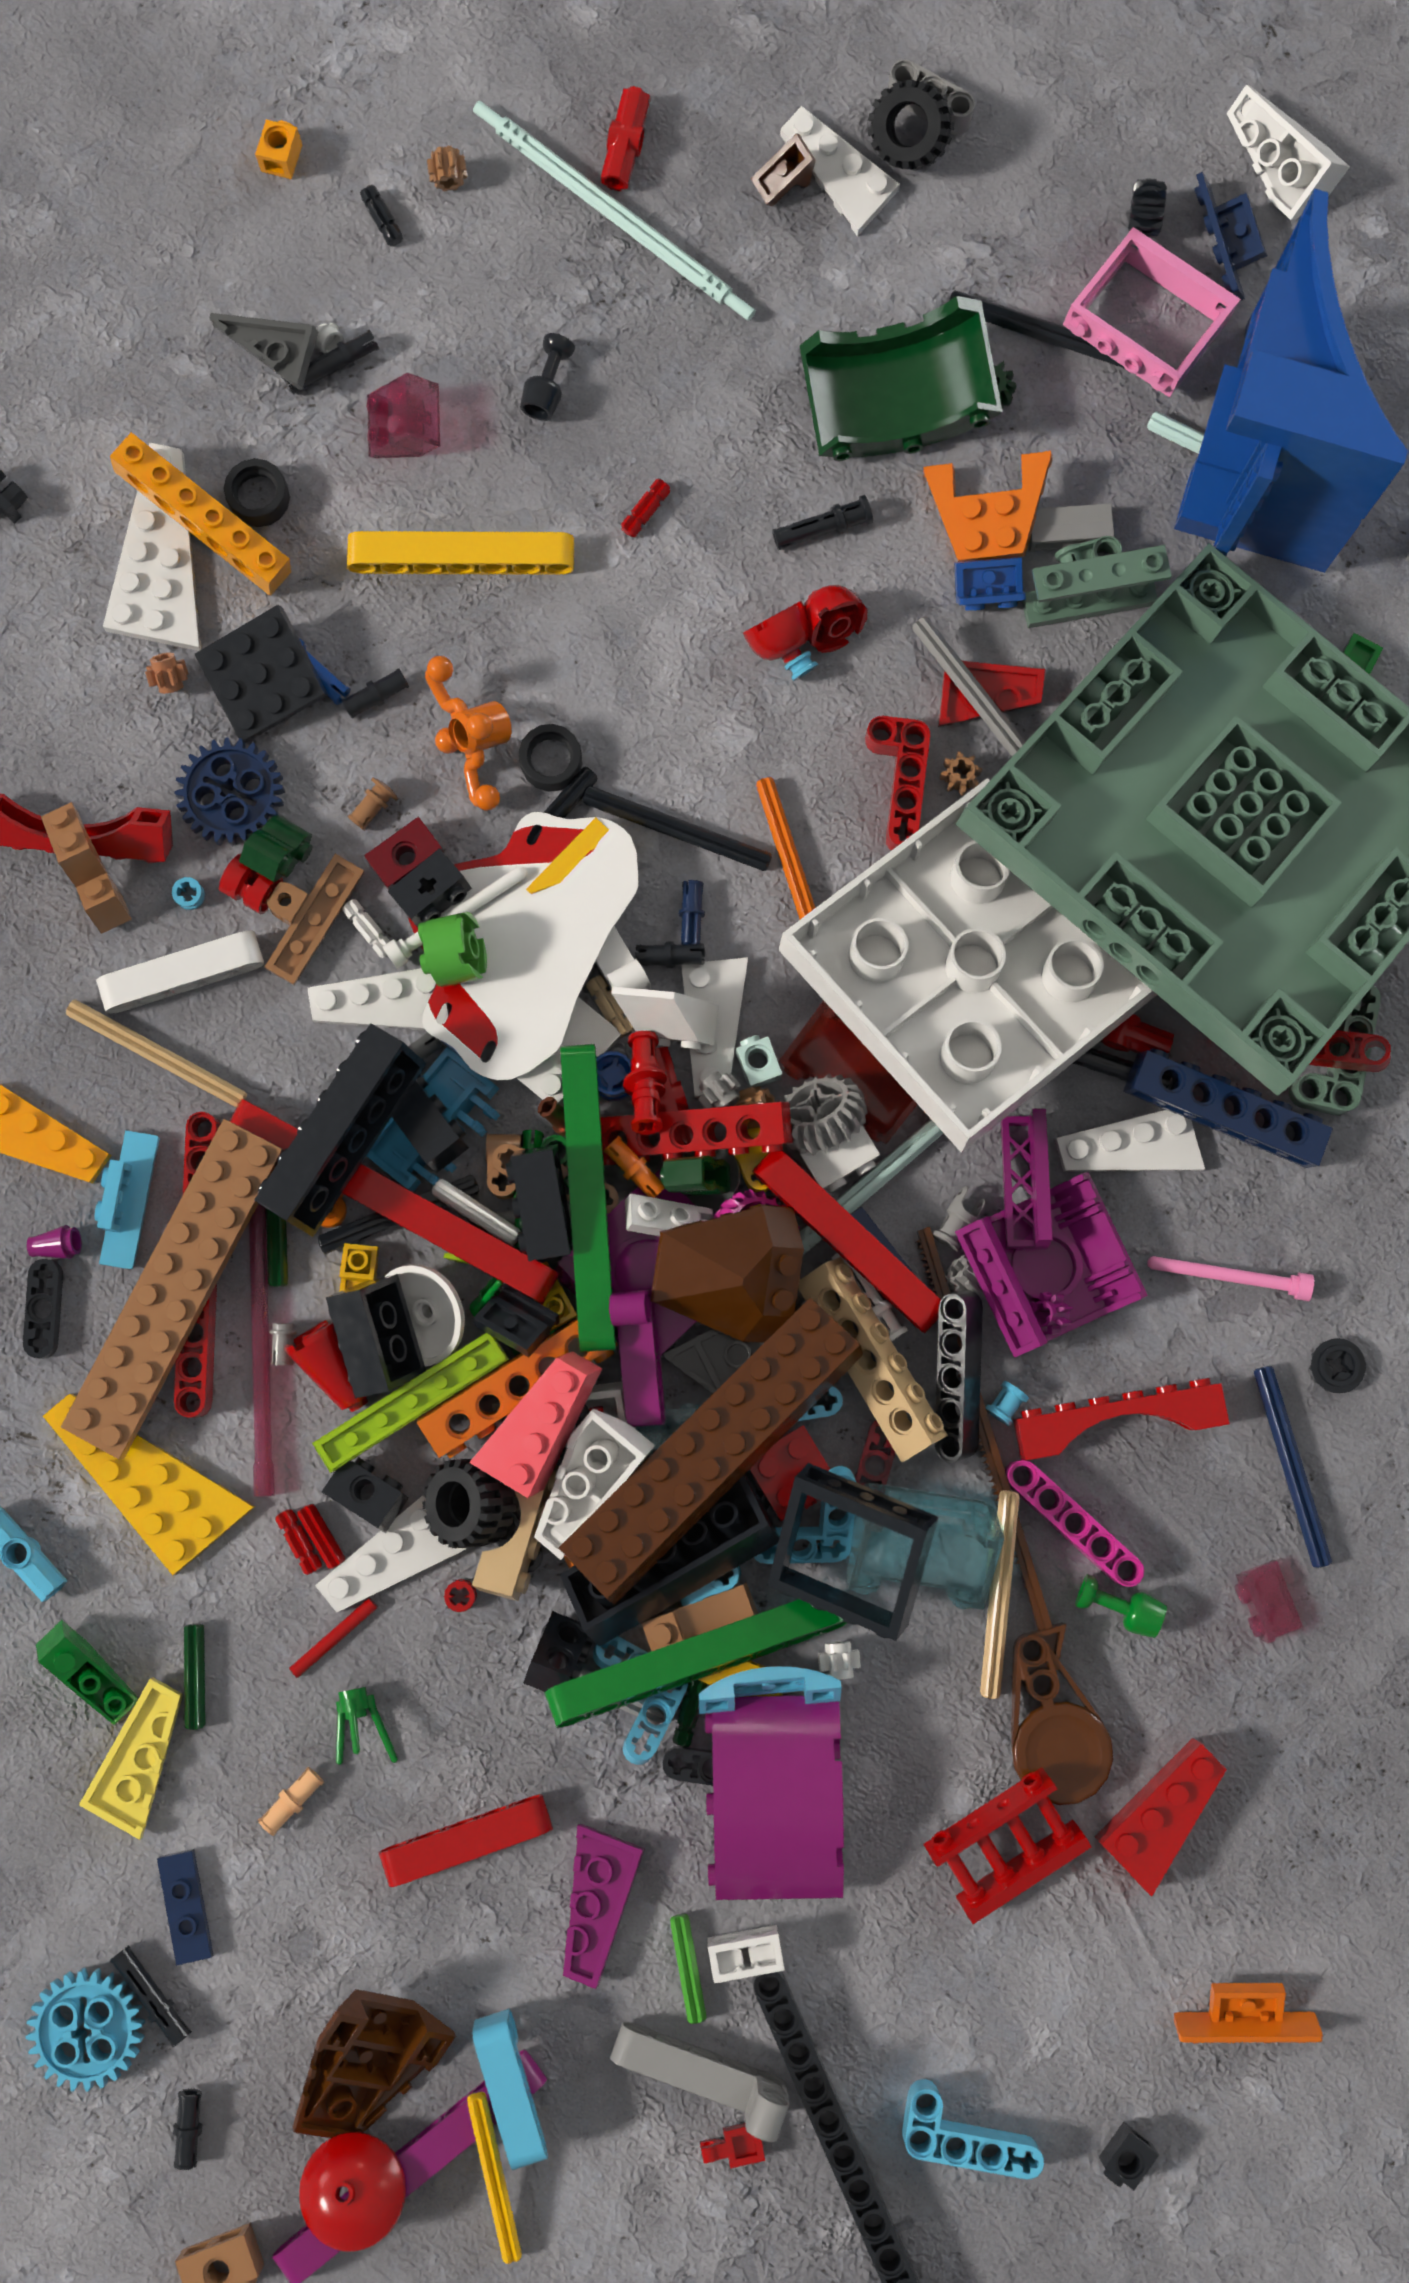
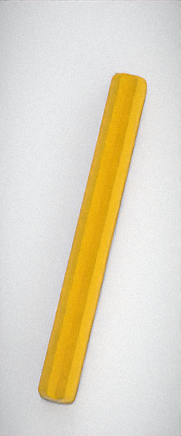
M480 2091L468 2096V2108L504 2263L510 2264L521 2259V2248L487 2096L484 2092Z

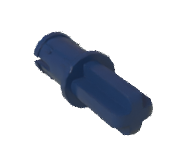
M699 880L682 882V909L679 910V916L682 917L681 944L700 943L701 918L705 917V911L702 910L704 883Z

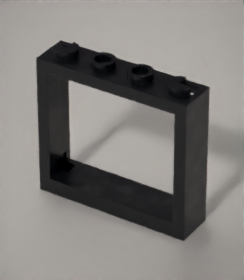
M808 1463L795 1476L767 1585L779 1590L783 1595L805 1601L817 1610L828 1611L837 1615L847 1623L860 1625L875 1632L876 1635L882 1638L897 1641L909 1625L939 1517ZM807 1495L914 1539L893 1612L789 1568Z

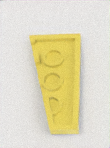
M154 1677L149 1679L79 1806L139 1840L143 1838L183 1697L181 1692Z

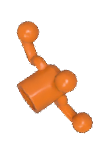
M435 656L428 662L425 679L440 707L451 715L449 726L437 732L435 745L443 753H454L457 750L465 753L467 760L464 764V775L470 801L474 806L482 810H493L500 802V793L492 785L485 784L480 786L477 769L485 761L483 750L507 743L510 740L512 734L510 717L506 709L497 701H491L468 709L462 699H451L442 682H446L452 676L454 671L453 664L445 656Z

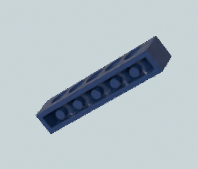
M1151 1048L1150 1051L1147 1050L1136 1055L1123 1092L1304 1168L1320 1166L1333 1130L1332 1127L1322 1124V1118L1310 1113H1303L1301 1115L1293 1112V1107L1282 1101H1267L1261 1098L1262 1093L1247 1087H1243L1242 1090L1230 1085L1232 1081L1226 1077L1212 1074L1211 1077L1200 1072L1201 1068L1195 1064L1185 1061L1179 1064L1170 1060V1055L1162 1050ZM1164 1072L1168 1073L1173 1080L1171 1089H1167L1162 1083ZM1195 1085L1203 1091L1201 1102H1198L1193 1096ZM1226 1098L1231 1100L1234 1105L1232 1115H1229L1224 1109ZM1257 1111L1260 1112L1264 1117V1125L1262 1128H1260L1255 1122V1114ZM1288 1124L1293 1127L1295 1132L1292 1141L1286 1135Z

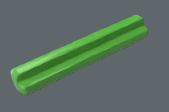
M678 1914L671 1917L670 1924L687 2020L690 2024H696L706 2020V2010L689 1916L687 1914Z

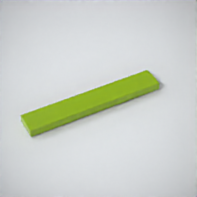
M485 1333L312 1444L329 1472L333 1473L509 1361V1358L498 1340Z

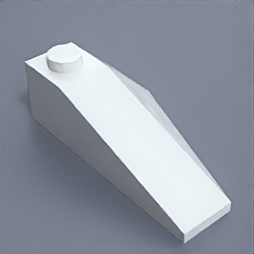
M592 1409L569 1438L563 1461L558 1468L550 1497L547 1499L534 1538L561 1560L565 1555L558 1548L633 1474L655 1445L627 1422Z

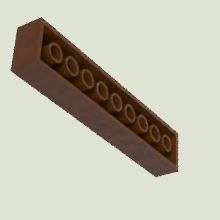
M810 1297L558 1549L607 1600L615 1605L863 1356L860 1343Z

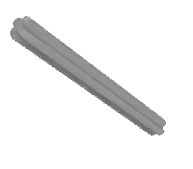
M928 617L920 618L912 627L915 634L1010 755L1013 756L1025 743L1023 738Z

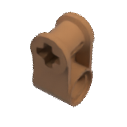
M487 1134L486 1137L487 1185L493 1195L502 1200L513 1198L516 1187L515 1183H513L512 1185H506L505 1191H501L500 1187L495 1185L496 1181H501L504 1174L497 1171L493 1166V1153L502 1144L510 1143L522 1147V1134ZM509 1149L507 1153L500 1152L498 1158L503 1161L502 1167L506 1168V1163H509V1160H511L510 1156L514 1154L513 1150Z

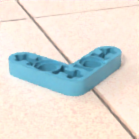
M838 1466L829 1470V1472L856 1482L854 1474L847 1467ZM821 1501L819 1527H799L796 1541L806 1539L810 1543L802 1551L793 1550L790 1563H830L846 1559L852 1549L855 1515L846 1512L842 1519L831 1520L828 1518L829 1514L838 1508ZM775 1527L780 1536L782 1527ZM816 1540H820V1543H818L819 1549H817ZM835 1540H839V1543L836 1544L835 1548L829 1547L833 1545V1542ZM778 1544L755 1556V1560L764 1564H773Z
M617 1636L602 1646L596 1644L593 1649V1659L603 1669L620 1663L626 1652L630 1654L627 1660L648 1652ZM609 1645L615 1647L614 1654L617 1656L613 1655L610 1659L604 1657L605 1650L602 1648L606 1649ZM688 1683L676 1687L679 1690L674 1689L671 1693L665 1691L646 1698L623 1744V1754L630 1763L643 1765L653 1757L686 1693ZM651 1707L661 1709L665 1716L664 1723L660 1725L651 1724L646 1717L647 1709ZM644 1731L651 1733L644 1745L648 1752L643 1751L640 1755L634 1752L636 1746L631 1742L637 1743Z

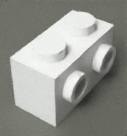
M863 1125L859 1126V1133L850 1135L851 1141L841 1142L839 1148L836 1146L831 1147L827 1153L819 1150L814 1155L809 1151L800 1154L799 1160L808 1175L824 1190L827 1188L829 1193L847 1184L846 1176L855 1171L858 1176H861L876 1166L873 1160L877 1159L880 1153Z

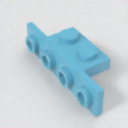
M125 1130L120 1160H110L109 1167H105L101 1178V1186L104 1187L102 1201H98L94 1214L95 1221H98L97 1228L105 1230L99 1261L101 1265L131 1270L135 1267L160 1138L156 1135Z

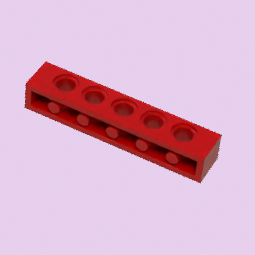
M790 1102L659 1112L663 1127L659 1131L660 1142L657 1146H653L650 1143L649 1135H641L632 1130L631 1122L634 1119V1115L601 1117L603 1151L617 1138L618 1133L623 1131L627 1136V1146L639 1158L643 1156L647 1162H650V1155L662 1154L663 1161L668 1158L683 1157V1152L695 1151V1156L715 1157L716 1149H728L729 1155L749 1154V1147L762 1146V1153L783 1151L782 1144L793 1143ZM753 1119L760 1125V1133L755 1139L747 1131V1126ZM719 1122L724 1124L727 1130L726 1137L722 1141H719L714 1134L715 1126ZM686 1125L693 1131V1139L689 1144L685 1143L681 1136L682 1129ZM603 1152L604 1165H616V1163L607 1154Z

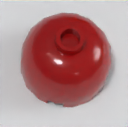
M828 585L813 591L804 603L809 622L808 641L822 653L834 652L850 643L845 638L854 631L858 635L867 621L868 610L858 595L851 589L840 585Z
M802 601L743 632L748 645L756 655L769 661L782 658L784 663L802 654L799 648L809 638V622Z

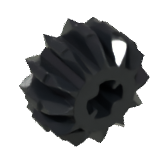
M1148 178L1136 181L1133 187L1130 206L1129 231L1134 227L1147 237L1158 236L1161 232L1167 195L1165 182Z

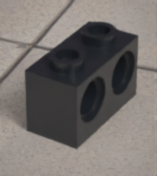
M552 1611L530 1662L524 1684L546 1692L558 1684L579 1677L582 1667L576 1664L578 1660L586 1661L592 1642L586 1640L588 1635L584 1633L579 1621Z

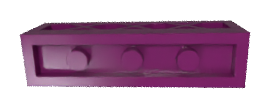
M1032 1108L1029 1116H1007L1001 1121L1006 1249H1048L1053 1240L1046 1109ZM1009 1126H1028V1139L1021 1146L1010 1137ZM1028 1144H1029V1153H1027V1152L1024 1150V1148H1025ZM1010 1146L1015 1150L1011 1155ZM1018 1154L1030 1164V1170L1022 1178L1011 1169V1161ZM1029 1177L1031 1186L1025 1182ZM1012 1179L1016 1182V1184L1013 1187ZM1020 1186L1031 1195V1204L1024 1211L1012 1201V1194ZM1031 1209H1032V1219L1027 1215V1213H1028ZM1013 1211L1018 1215V1217L1014 1221ZM1021 1219L1033 1229V1240H1014V1226Z

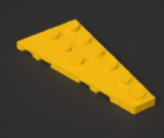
M68 1394L43 1415L44 1419L172 1576L180 1572L256 1507L138 1434L125 1458L117 1459L61 1428L77 1397L74 1394Z

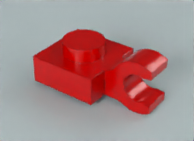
M746 2123L723 2127L724 2139H707L700 2142L704 2163L728 2158L731 2169L765 2161L762 2140L747 2132Z

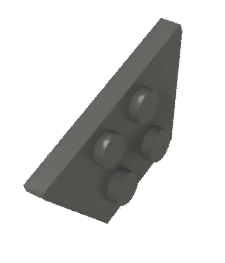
M711 1329L663 1355L666 1360L713 1394L764 1343L742 1342L720 1331Z

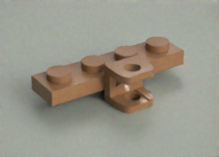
M335 853L309 895L290 883H278L268 899L267 905L271 913L289 925V928L266 963L265 969L295 986L364 875V870ZM283 899H291V903L289 905H280Z

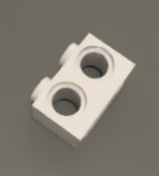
M777 1925L707 1937L714 1984L785 1970Z

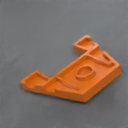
M1051 451L1021 454L1022 489L956 497L955 467L953 463L923 467L928 485L959 562L1024 557L1026 555L1037 517L1036 512L1040 497L1045 489L1048 469L1053 461Z

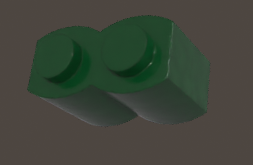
M275 815L267 821L262 829L255 831L246 840L239 862L269 880L276 882L282 876L288 877L299 861L304 863L308 859L313 848L310 844L313 834L280 815Z
M710 1156L668 1158L663 1162L660 1172L661 1182L665 1189L671 1193L681 1192L685 1196L725 1194L730 1191V1165L723 1159L714 1160Z

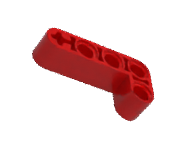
M877 716L869 722L865 744L873 753L896 757L886 831V844L892 851L904 842L899 840L898 835L901 822H907L905 826L906 839L919 830L931 736L930 729L922 721L892 716ZM881 729L886 731L890 737L887 740L881 741L874 737L873 732ZM916 734L921 737L922 743L918 745L910 744L906 736ZM904 766H913L917 769L918 775L908 777L903 774L902 768ZM909 798L913 801L914 807L903 809L899 806L898 799Z

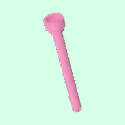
M1156 1256L1150 1257L1147 1261L1148 1267L1152 1270L1288 1291V1295H1293L1296 1300L1310 1301L1314 1289L1313 1274L1299 1272L1297 1275H1291L1288 1278Z

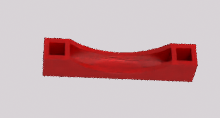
M0 794V846L11 847L16 850L36 849L54 853L41 816L18 805L5 794ZM136 807L126 815L111 821L83 824L99 856L111 857L116 860L127 858L157 863L165 862L173 847L170 810Z
M1210 1378L1189 1381L1190 1388L1177 1390L1176 1384L1155 1387L1157 1394L1143 1396V1391L1137 1390L1122 1393L1123 1400L1110 1402L1109 1396L1088 1399L1089 1406L1076 1408L1075 1402L1054 1405L1055 1412L1042 1414L1041 1408L1021 1411L1022 1418L1013 1419L1020 1460L1026 1461L1060 1455L1066 1446L1084 1430L1103 1420L1120 1415L1142 1414L1156 1416L1174 1422L1187 1430H1201L1229 1425L1222 1383L1211 1384Z

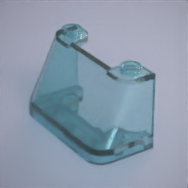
M864 1484L863 1486L939 1517L920 1585L946 1589L947 1596L958 1608L984 1610L1005 1539L995 1509L990 1504L973 1498L881 1484ZM856 1516L846 1577L848 1590L866 1595L876 1592L880 1588L881 1580L902 1583L914 1539Z

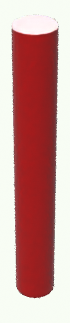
M371 1598L364 1601L289 1667L292 1674L299 1678L378 1609L375 1602Z

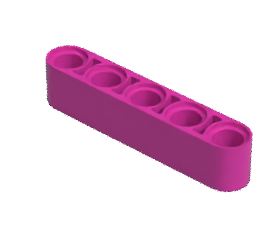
M1015 1460L1006 1466L1005 1473L1010 1489L1017 1492L1022 1500L1108 1578L1125 1587H1133L1141 1582L1144 1577V1567L1141 1561L1038 1467L1025 1460ZM1018 1466H1024L1029 1471L1028 1482L1021 1486L1016 1484L1013 1479V1472ZM1049 1489L1055 1495V1503L1051 1508L1044 1509L1040 1505L1039 1496L1041 1492ZM1076 1513L1081 1519V1526L1076 1532L1071 1533L1067 1530L1065 1521L1067 1516ZM1097 1537H1103L1107 1543V1550L1101 1556H1096L1091 1548L1092 1542ZM1128 1560L1133 1566V1573L1128 1579L1122 1580L1118 1575V1567L1123 1561Z

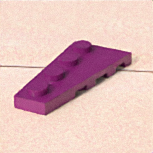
M580 1823L577 1825L576 1838L578 1839L576 1855L574 1856V1880L569 1908H571L569 1928H567L563 1976L596 1989L599 1987L645 1848Z

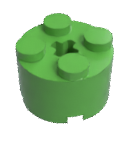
M470 912L435 918L418 924V934L423 942L424 954L420 955V965L424 974H431L439 987L482 979L483 977L480 974L486 973L487 954L484 939H477L474 929L480 927Z

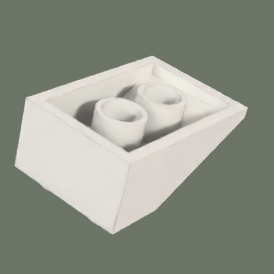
M612 986V995L635 1031L654 1032L659 1038L658 1046L670 1047L671 1041L681 1042L680 1048L701 1050V1044L714 1045L719 1005L676 992Z
M578 997L561 1046L595 1044L597 1058L600 1054L608 1052L621 1037V1033ZM559 1047L553 1055L533 1070L516 1078L542 1100L547 1097H553L561 1106H564Z

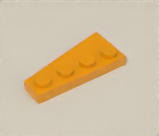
M0 1084V1153L93 1184L112 1155Z

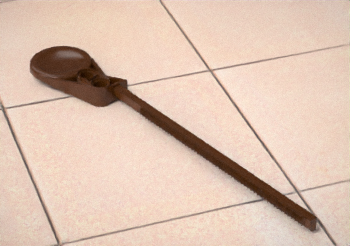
M926 1227L917 1231L919 1240L915 1243L920 1244L917 1249H922V1252L918 1255H924V1258L920 1261H926V1264L922 1267L928 1268L924 1272L930 1274L926 1279H931L932 1282L928 1285L933 1286L931 1291L935 1292L942 1300L944 1296L950 1294V1290L931 1228ZM958 1336L957 1342L959 1347L962 1348V1340ZM980 1392L979 1445H982V1448L978 1451H984L981 1457L986 1458L983 1462L988 1464L985 1470L990 1471L986 1476L992 1477L988 1482H993L994 1485L990 1488L995 1489V1492L992 1494L997 1495V1498L993 1501H999V1493L1001 1491L1011 1490ZM1018 1516L1014 1558L1017 1560L1013 1563L1019 1566L1038 1629L1021 1634L1014 1641L1011 1723L1013 1767L1020 1781L1025 1775L1035 1772L1042 1767L1057 1787L1056 1791L1048 1795L1051 1802L1058 1806L1079 1804L1095 1795L1107 1781L1114 1759L1112 1740L1101 1718L1059 1661L1067 1624L1061 1622L1052 1625ZM1035 1640L1039 1645V1653L1033 1659H1026L1023 1655V1646L1026 1642ZM1057 1670L1084 1706L1068 1701L1053 1702L1060 1689ZM1039 1675H1047L1050 1682L1049 1688L1043 1693H1036L1033 1688L1034 1680ZM1022 1681L1026 1692L1036 1700H1039L1042 1706L1030 1711L1019 1725Z

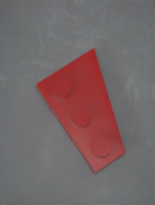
M962 661L1002 713L1042 703L1045 669ZM944 671L938 727L981 718Z

